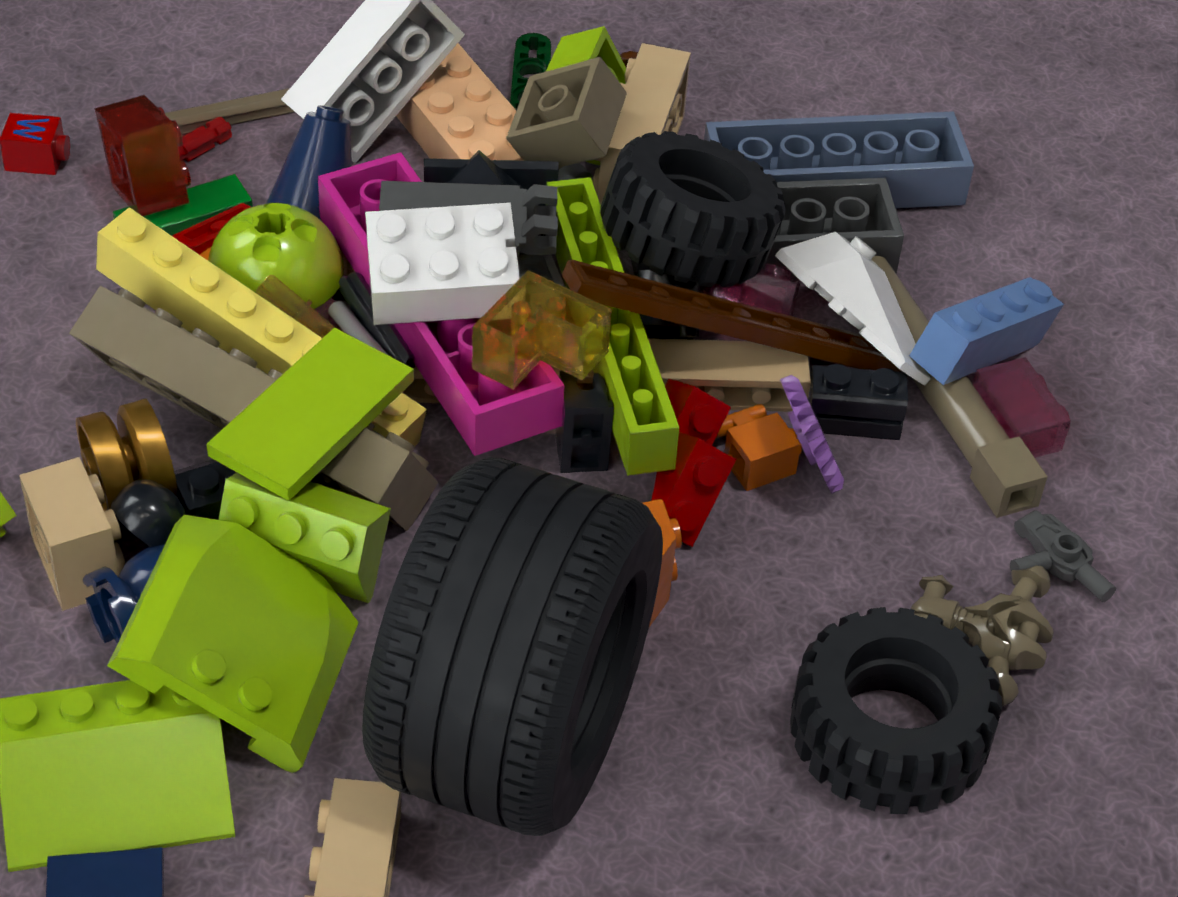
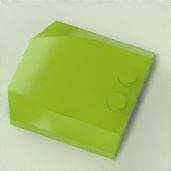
M183 515L175 523L107 666L152 693H156L165 685L253 737L247 747L249 750L285 771L295 773L303 767L359 622L324 576L242 525L235 522Z

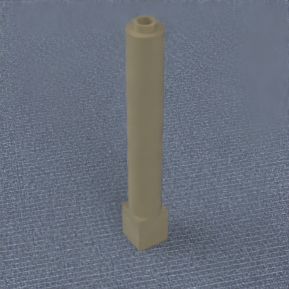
M874 256L871 260L885 272L913 339L917 343L929 321L884 257ZM929 373L931 379L925 386L912 378L972 467L970 479L996 518L1038 507L1048 476L1020 436L1009 438L968 377L964 376L942 385Z

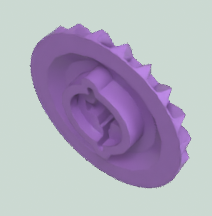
M793 375L781 378V384L793 411L787 414L810 465L812 466L817 463L831 494L843 489L844 478L799 379Z

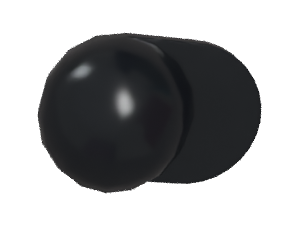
M139 479L126 485L111 502V509L119 521L136 537L151 547L166 544L175 523L185 515L184 507L177 496L165 486L150 479Z

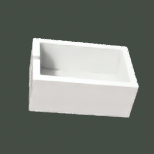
M511 202L365 212L374 325L519 315L520 278Z

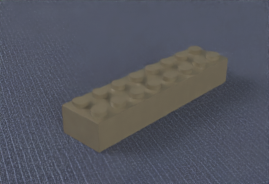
M100 285L69 332L71 336L110 368L221 429L228 425L283 375L275 369H271L268 374L256 367L258 363L238 349L233 348L230 353L218 347L219 341L198 328H195L192 333L181 327L183 323L161 308H157L155 313L144 307L146 303L142 299L123 288L116 294ZM370 423L313 480L325 487L391 508L389 522L407 531L415 522L437 486L438 481L426 470L429 462L413 452L415 447L411 443L392 432H389L385 438L374 431L375 426Z

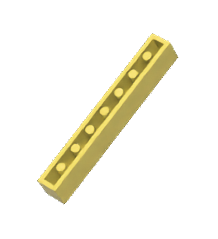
M130 207L98 232L96 270L142 299L154 310L161 308L175 316L183 323L181 327L192 333L195 328H198L219 341L218 347L230 353L235 348L245 353L258 363L256 366L258 369L267 374L271 369L284 374L322 339ZM401 393L371 422L375 426L373 430L385 438L389 432H392L415 447L420 441L427 409L404 393Z

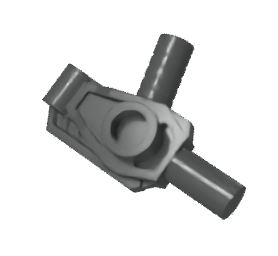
M1034 510L1014 523L1017 534L1022 538H1027L1036 553L1011 560V571L1027 569L1033 566H1043L1046 571L1048 570L1050 574L1061 580L1071 583L1077 579L1102 602L1110 599L1115 593L1116 587L1091 566L1094 559L1092 556L1093 550L1079 535L1073 533L1054 515L1041 514L1039 511Z

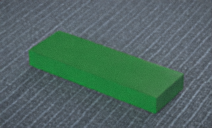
M233 174L113 211V217L115 219L130 207L172 236L241 203L253 207V202L237 176Z

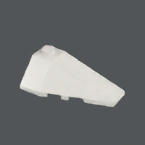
M833 232L781 248L775 256L808 288L817 291L830 302L828 304L829 307L859 329V333L896 367L924 386L931 379L929 373L909 356L916 343L885 272L871 260L876 254L872 248L856 236L849 242L837 232Z

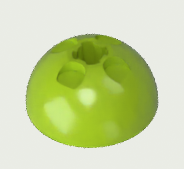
M282 203L257 205L234 216L219 231L212 244L208 258L209 262L290 317L309 312L328 301L339 289V280L344 275L341 250L328 227L310 212Z

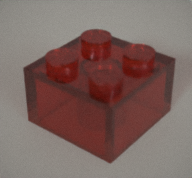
M145 95L94 108L112 186L128 206L140 215L146 216L189 203L186 187L191 186V177L186 163L180 160L178 147L183 145V138L175 120L171 121L165 115L162 107H157Z

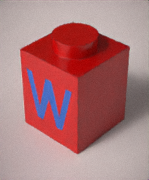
M10 113L0 137L5 171L56 175L61 161H67L70 155V137L63 133L61 117Z

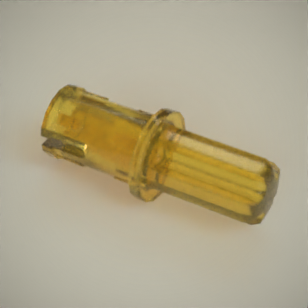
M274 275L266 277L255 291L256 294L321 338L334 328L329 321L310 306L313 303L310 299L305 302Z

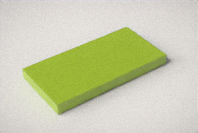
M334 327L206 444L207 454L219 463L283 499L290 501L414 381V369Z

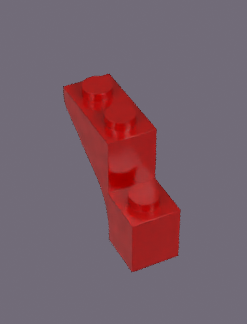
M668 379L665 388L679 425L676 468L657 472L651 501L663 500L669 518H676L679 523L682 542L693 547L737 460L712 446L731 406L693 385Z

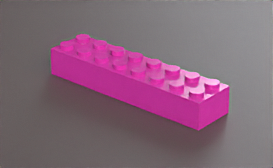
M401 152L318 176L320 218L334 235L341 251L354 271L363 276L370 289L365 212L379 211L381 181L422 182ZM516 315L394 324L413 353L414 364L474 456L562 426L565 385Z

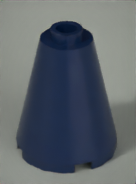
M318 105L316 112L306 113L266 204L282 203L293 205L310 212L321 220L318 176L352 166L351 122L342 118L343 110Z

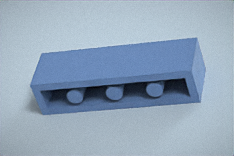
M1031 277L935 312L909 356L942 385L948 384L1035 347L1040 343L1064 304L1052 295V290L1045 283Z

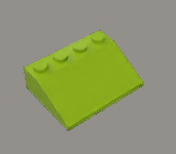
M132 680L0 698V798L9 872L46 867L48 856L159 847L168 848L235 837L220 718L165 685L156 693H152Z

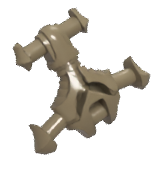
M1043 566L1012 570V582L1015 587L1010 595L1000 593L985 603L964 608L960 606L958 601L943 599L953 588L943 575L922 577L919 585L925 591L923 597H920L911 606V609L914 610V615L927 618L931 614L943 619V626L950 630L957 627L969 637V642L973 646L978 645L989 659L987 666L992 667L996 672L1000 683L998 692L1002 697V707L1012 703L1017 697L1019 690L1016 682L1009 675V671L1039 669L1043 667L1047 655L1039 643L1051 642L1054 634L1048 620L1030 602L1032 597L1041 598L1049 591L1051 584L1048 572Z

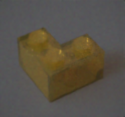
M528 270L474 324L472 369L513 390L540 361L583 381L609 352L612 309Z

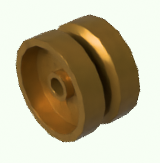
M147 399L119 406L117 412L118 431L111 418L103 411L76 418V430L83 466L88 476L96 474L99 478L105 497V503L101 504L104 511L111 509V502L126 485L139 479L153 480L178 496L176 477L168 446L158 418Z

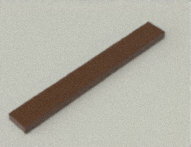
M568 260L562 272V276L571 292L578 299L853 368L869 370L887 368L894 372H902L858 333L576 260Z

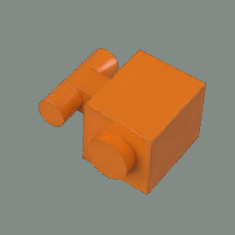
M758 404L727 415L716 439L726 435L724 453L737 459L731 471L746 491L796 474L802 446L794 429L787 426L778 412L767 415L765 407L762 404Z

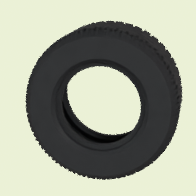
M488 457L462 468L448 480L425 514L402 562L382 618L370 664L363 708V745L369 762L383 783L394 790L414 795L415 797L477 817L524 835L543 836L566 826L572 820L587 797L617 730L637 672L653 613L662 564L663 536L660 525L646 505L621 494H615L614 492L583 484L559 475H553L549 472L504 458Z

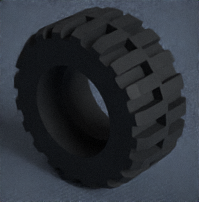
M664 131L661 135L651 132L644 134L642 137L638 136L620 150L600 207V214L607 235L612 236L613 243L620 251L626 250L629 253L630 259L638 264H646L651 267L650 271L661 276L664 273L675 277V281L686 284L688 281L696 282L702 287H712L714 284H719L721 287H731L736 283L742 284L761 272L786 211L781 188H778L777 182L771 174L764 173L763 167L757 162L744 158L743 153L735 149L729 150L723 147L722 143L714 140L706 141L699 139L697 135L686 133L683 136L670 131Z
M886 607L869 609L867 615L860 616L858 612L842 617L840 618L839 626L832 623L818 633L817 640L808 645L803 654L802 664L799 666L791 707L790 729L791 734L796 738L794 747L803 762L810 760L808 771L819 783L822 784L828 780L832 783L831 792L845 801L849 795L861 800L859 805L861 808L875 812L876 805L890 807V814H907L909 807L917 806L920 813L938 809L940 798L946 804L951 803L963 795L965 787L968 788L975 784L981 776L983 766L987 763L1002 711V697L998 692L1000 683L997 674L992 667H987L989 659L978 645L971 647L968 644L969 637L957 627L950 630L943 626V619L931 614L924 618L914 615L913 609L899 608L898 612H886ZM875 690L903 693L924 704L935 715L938 722L920 728L889 726L866 715L857 707L852 698Z

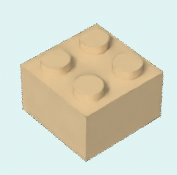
M80 457L19 475L32 540L62 611L86 604L85 598L95 594L92 585L87 587L83 583V577L86 574L106 566L119 576L125 565L121 548L117 542L114 543V540L121 538V531L115 513L112 509L103 510L101 504L105 503V497L99 478L96 474L88 476Z

